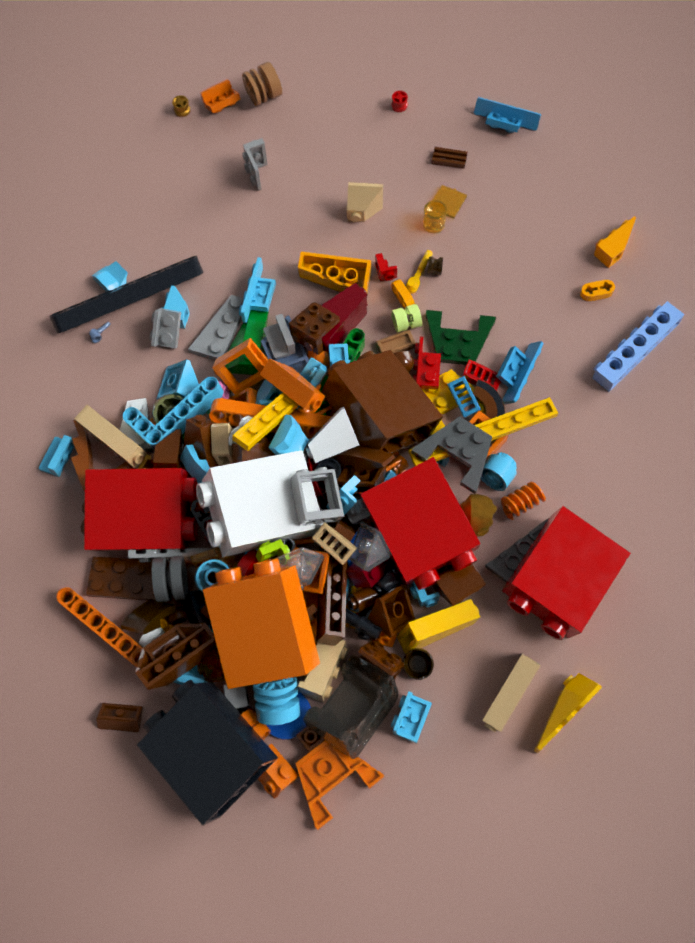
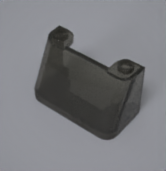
M352 654L342 664L343 681L322 709L314 706L306 712L303 720L306 726L344 755L355 759L395 705L399 692L393 676Z

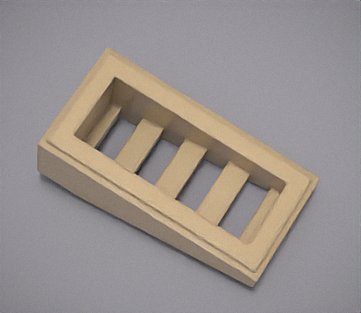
M325 522L312 537L317 544L342 565L358 549ZM327 530V531L329 532V534H328V535L326 536V538L322 541V540L320 539V537H321V536L325 533V531ZM334 536L335 540L331 545L326 544ZM340 541L342 544H341V546L335 551L333 548H334V547L336 546V544ZM347 547V552L343 556L340 555L341 551Z

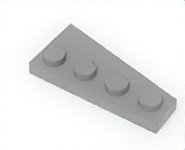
M234 295L228 298L188 348L189 353L216 360L228 351L242 320V317L239 316V307L243 305V298Z
M213 548L128 550V558L139 559V562H151V558L162 557L170 561L171 557L182 555L185 561H190V557H198V560H210V556H215Z

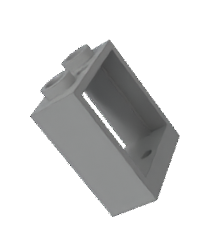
M326 467L315 469V471L301 469L296 471L290 478L299 526L337 522L344 517L335 469L327 470ZM324 481L330 510L307 512L301 483Z

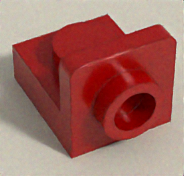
M382 253L375 254V267L380 282L391 281L397 278V266L389 267L387 259L384 260Z

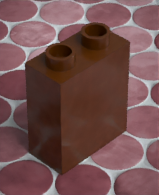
M391 350L378 354L368 351L362 354L356 361L346 363L344 360L337 361L326 372L328 379L321 393L325 395V399L335 413L340 408H345L358 443L362 447L378 449L391 454L426 440L431 436L443 418L439 410Z

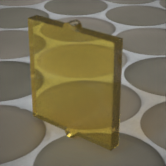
M441 185L429 209L440 213V215H446L455 219L467 195L457 191L455 188L452 189Z

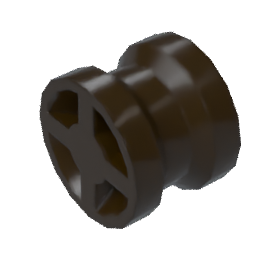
M429 256L427 274L437 273V275H442V257L434 259V257Z

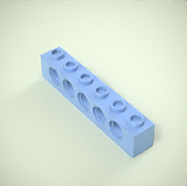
M668 301L663 306H657L653 311V315L651 317L647 316L639 329L636 327L630 333V337L627 340L623 339L619 343L616 351L612 350L606 356V360L603 363L599 362L595 366V373L592 379L610 392L680 324L685 314Z

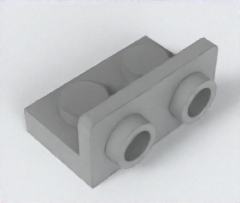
M159 308L153 312L151 318L153 330L150 332L151 346L178 347L181 312Z

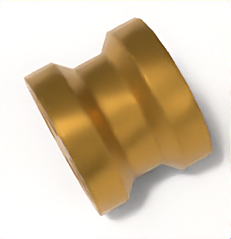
M183 95L174 97L172 104L175 114L178 117L189 115L190 106L188 98Z

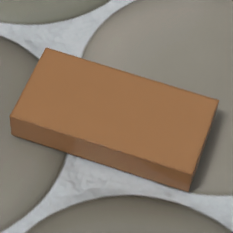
M410 330L376 341L379 353L391 350L393 353L407 351L415 348L416 344Z

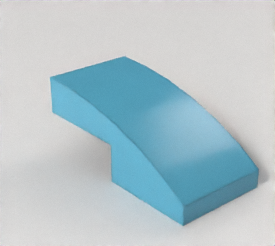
M186 445L180 459L191 477H196L197 483H202V479L210 469L207 460H199L193 445Z

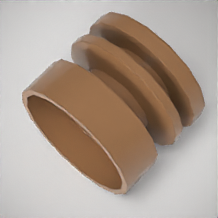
M270 62L259 65L257 67L258 73L255 69L242 73L245 90L255 106L261 105V101L266 103L267 96L270 99H274L282 95L281 82Z

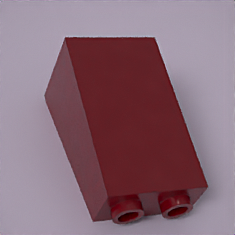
M357 283L349 286L321 305L340 317V322L322 337L324 351L328 352L329 344H342L349 332L355 329L367 315L368 295L363 287H359Z

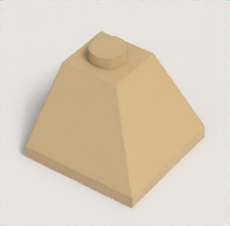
M348 182L347 221L365 222L383 209V184Z

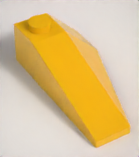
M580 673L575 677L570 675L563 682L566 687L561 691L534 749L536 753L540 752L562 727L602 688L601 685Z

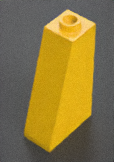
M471 599L409 622L397 638L406 655L412 649L423 648L473 625L480 618L479 610Z

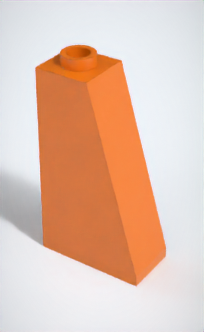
M269 358L260 373L263 378L306 410L316 413L325 398V395L295 369Z

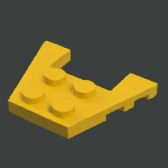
M452 369L440 375L438 390L422 389L442 415L458 407L447 384L461 378V376ZM468 382L472 392L474 393L475 387ZM462 384L454 388V390L456 392L464 388L465 386ZM467 391L462 392V393L458 394L457 396H458V398H460V397H462V396L468 394V392H467ZM469 397V398H467V399H465V400H463V401H460V402H461V404H464V403L470 401L471 398ZM477 401L481 408V410L479 411H481L484 414L485 409L483 405L479 401ZM442 420L431 435L445 427Z

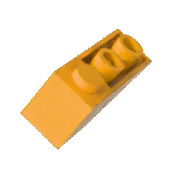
M635 216L630 220H625L617 230H612L607 238L599 240L595 245L594 256L606 267L610 268L622 258L636 220Z

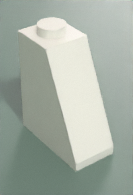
M344 407L340 408L308 441L309 447L306 448L310 459L314 458L315 463L359 445Z

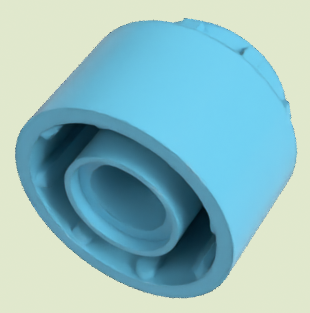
M503 452L491 454L485 461L481 480L494 490H506L517 475L516 462L511 456Z
M215 559L202 563L195 573L197 588L203 593V589L213 585V583L208 581V574L229 569L227 564Z

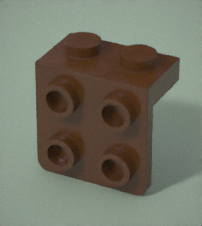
M313 302L289 322L292 339L294 342L305 346L307 350L319 355L324 351L322 337L340 322V317Z
M371 640L359 649L358 652L361 656L357 662L391 686L405 664L398 655L390 654L381 643Z

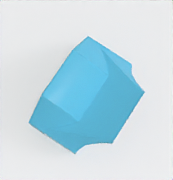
M115 261L111 265L97 271L92 277L107 292L126 284L128 272Z
M285 415L269 449L275 455L304 451L309 439L303 433L299 423L291 415Z

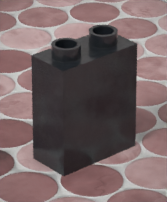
M189 680L173 693L172 698L176 704L167 713L164 710H160L145 722L143 728L147 734L137 746L203 826L221 818L278 757L213 682L194 683L192 680Z

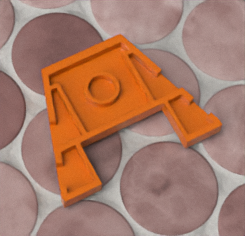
M328 737L295 763L317 830L333 819L320 799L356 771L369 789L385 777L383 773L370 766L331 737Z

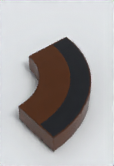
M478 379L473 394L476 400L483 405L485 415L492 419L505 414L504 403L499 393L491 385Z

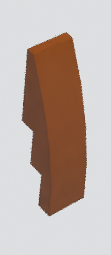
M73 420L79 436L72 439L78 455L72 457L71 460L85 492V469H93V456L87 430L76 420Z

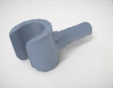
M109 322L98 329L90 330V339L93 343H98L102 339L100 334L111 325Z

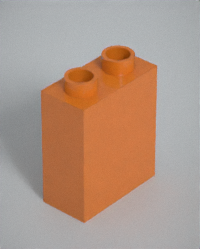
M274 558L253 564L255 574L242 576L240 567L225 569L215 573L216 584L203 589L228 689L307 675L320 664L296 565L281 568L279 559Z

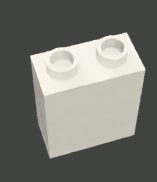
M302 450L213 467L208 470L202 479V483L197 484L198 502L202 508L209 507L213 522L207 523L209 542L212 547L220 546L222 557L259 549L261 544L268 541L272 543L281 539L283 542L285 539L288 540V538L295 541L313 537L323 525L321 523L299 526L290 478L296 471L308 469ZM312 482L301 483L307 512L320 511Z

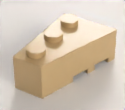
M341 640L336 646L323 643L317 644L316 648L320 664L305 675L303 681H300L298 685L300 693L324 703L325 698H330L333 687L330 685L333 678L337 679L341 669L338 667L340 660H344L348 652L346 641Z

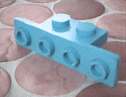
M259 257L256 264L254 263L252 266V277L248 279V290L244 292V302L239 307V316L242 317L243 323H247L250 310L268 312L276 287V280L261 278L263 264L262 258Z

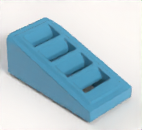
M465 376L447 384L464 418L481 410ZM462 384L465 386L464 388L456 392L454 390V388ZM465 391L468 392V394H466V395H464V396H462V397H460V398H458V396H457L458 394H460V393H462V392H465ZM469 397L471 398L470 401H468V402H466V403H464V404H461V402H460V401H463V400H465V399H467V398H469ZM474 404L475 407L467 411L464 410L465 407Z

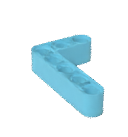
M207 377L156 425L151 423L135 407L127 408L122 416L129 427L155 451V445L176 429H181L183 434L185 432L186 420L206 413L211 408L213 400L221 398L224 391L215 377Z

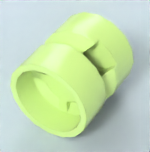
M417 304L406 306L405 309L397 308L391 310L393 325L397 333L407 331L408 327L411 329L422 327L421 313Z

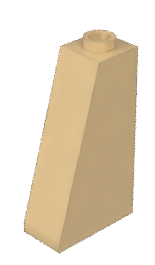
M86 405L74 418L93 437L135 469L147 455L138 444L90 406Z
M522 653L483 718V721L486 722L484 726L493 732H496V730L502 731L540 667L539 663Z

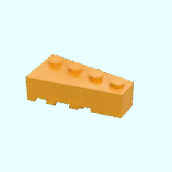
M301 251L298 272L299 277L338 292H342L349 286L357 283L368 294L371 260Z

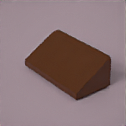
M102 703L96 718L97 726L99 729L139 732L143 706Z

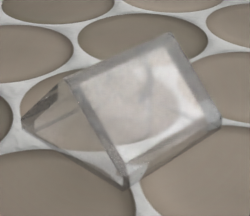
M361 521L354 541V545L358 549L349 560L363 570L369 571L392 557V554L381 531Z

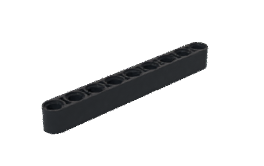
M192 256L65 308L49 317L56 332L62 333L171 288V286L195 278L204 272L198 257Z

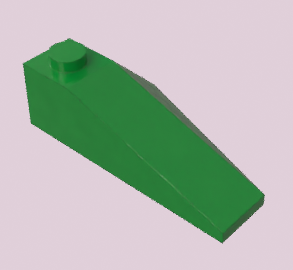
M250 310L247 323H243L228 351L251 338L263 353L261 341L265 338L263 329L267 327L269 312ZM245 354L225 365L232 374L254 375L259 372Z

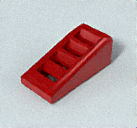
M468 360L463 372L467 382L476 385L478 379L484 381L486 375L489 376L486 383L491 385L496 391L501 383L496 377L497 372L475 361ZM492 378H495L494 384H490Z

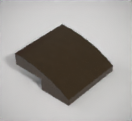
M149 600L133 610L121 623V629L143 635L161 627L159 619L176 613L175 605Z

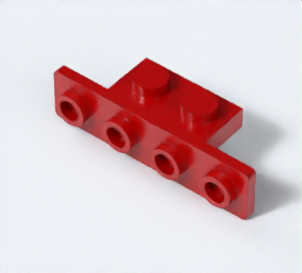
M420 336L419 343L415 344V354H418V359H414V370H417V375H413V379L421 389L438 390L441 354L423 352L424 337Z

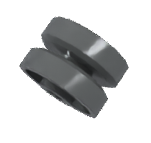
M183 555L171 557L170 562L165 557L153 559L152 583L157 603L168 602L171 595L176 601L187 600L188 574Z

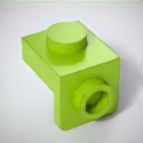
M281 539L272 543L268 541L259 546L256 557L259 562L278 555L281 563L284 565L287 564L290 558V550L286 544H283Z

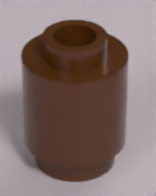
M373 587L363 588L349 594L347 604L351 610L359 613L373 607L379 596Z

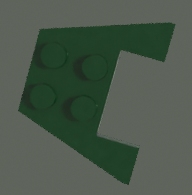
M426 310V319L429 324L435 353L441 354L440 363L467 365L468 360L476 362L495 324L496 317L480 315L478 331L441 328L442 311Z

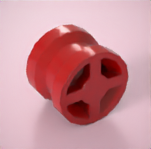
M398 90L392 94L391 107L395 112H404L407 109V93Z

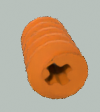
M530 481L527 483V486L523 485L520 489H516L514 493H509L507 497H502L501 505L507 518L513 520V513L519 517V510L526 513L525 506L531 510L533 508L532 502L538 506L540 504L538 499L545 502L546 497L541 488L536 483Z

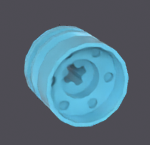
M296 677L252 685L254 699L257 701L255 703L256 719L259 723L280 725L289 723L300 716Z

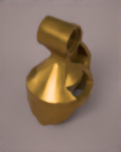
M470 494L460 506L476 536H484L493 525L492 516L496 513L497 507L492 503V499L487 496Z

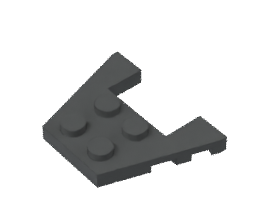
M459 416L415 446L411 453L426 461L437 447L470 468L460 485L476 494L492 436Z

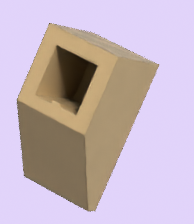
M229 423L211 425L212 455L219 466L232 464V446L229 445L228 440L233 429Z

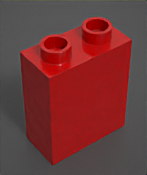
M434 457L361 493L362 501L406 586L415 582L420 591L441 580L437 570L450 563L455 572L477 561L473 552L478 550L481 543Z
M182 468L85 469L84 550L188 549V541H196L198 534V525L195 517H188L189 501L197 500L196 477L189 478L188 471Z
M562 506L550 516L501 591L509 596L507 604L514 611L524 616H528L532 612L543 620L541 628L549 636L557 640H563L564 637L571 638L582 633L631 553Z

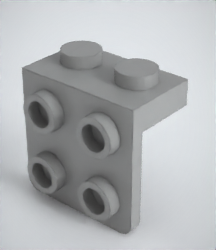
M262 138L243 144L244 152L242 153L246 173H250L251 183L258 190H261L258 168L268 165L265 143Z

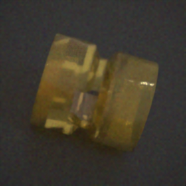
M432 200L425 205L423 227L426 231L439 233L444 229L447 208L443 202Z

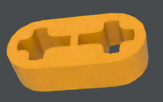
M401 279L391 283V288L404 309L406 306L415 304L413 297Z
M611 280L586 283L581 289L580 296L585 301L609 298L613 295L615 284Z

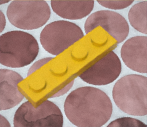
M284 393L280 394L233 434L232 441L245 450H250L282 422L285 415L291 414L298 407V404Z

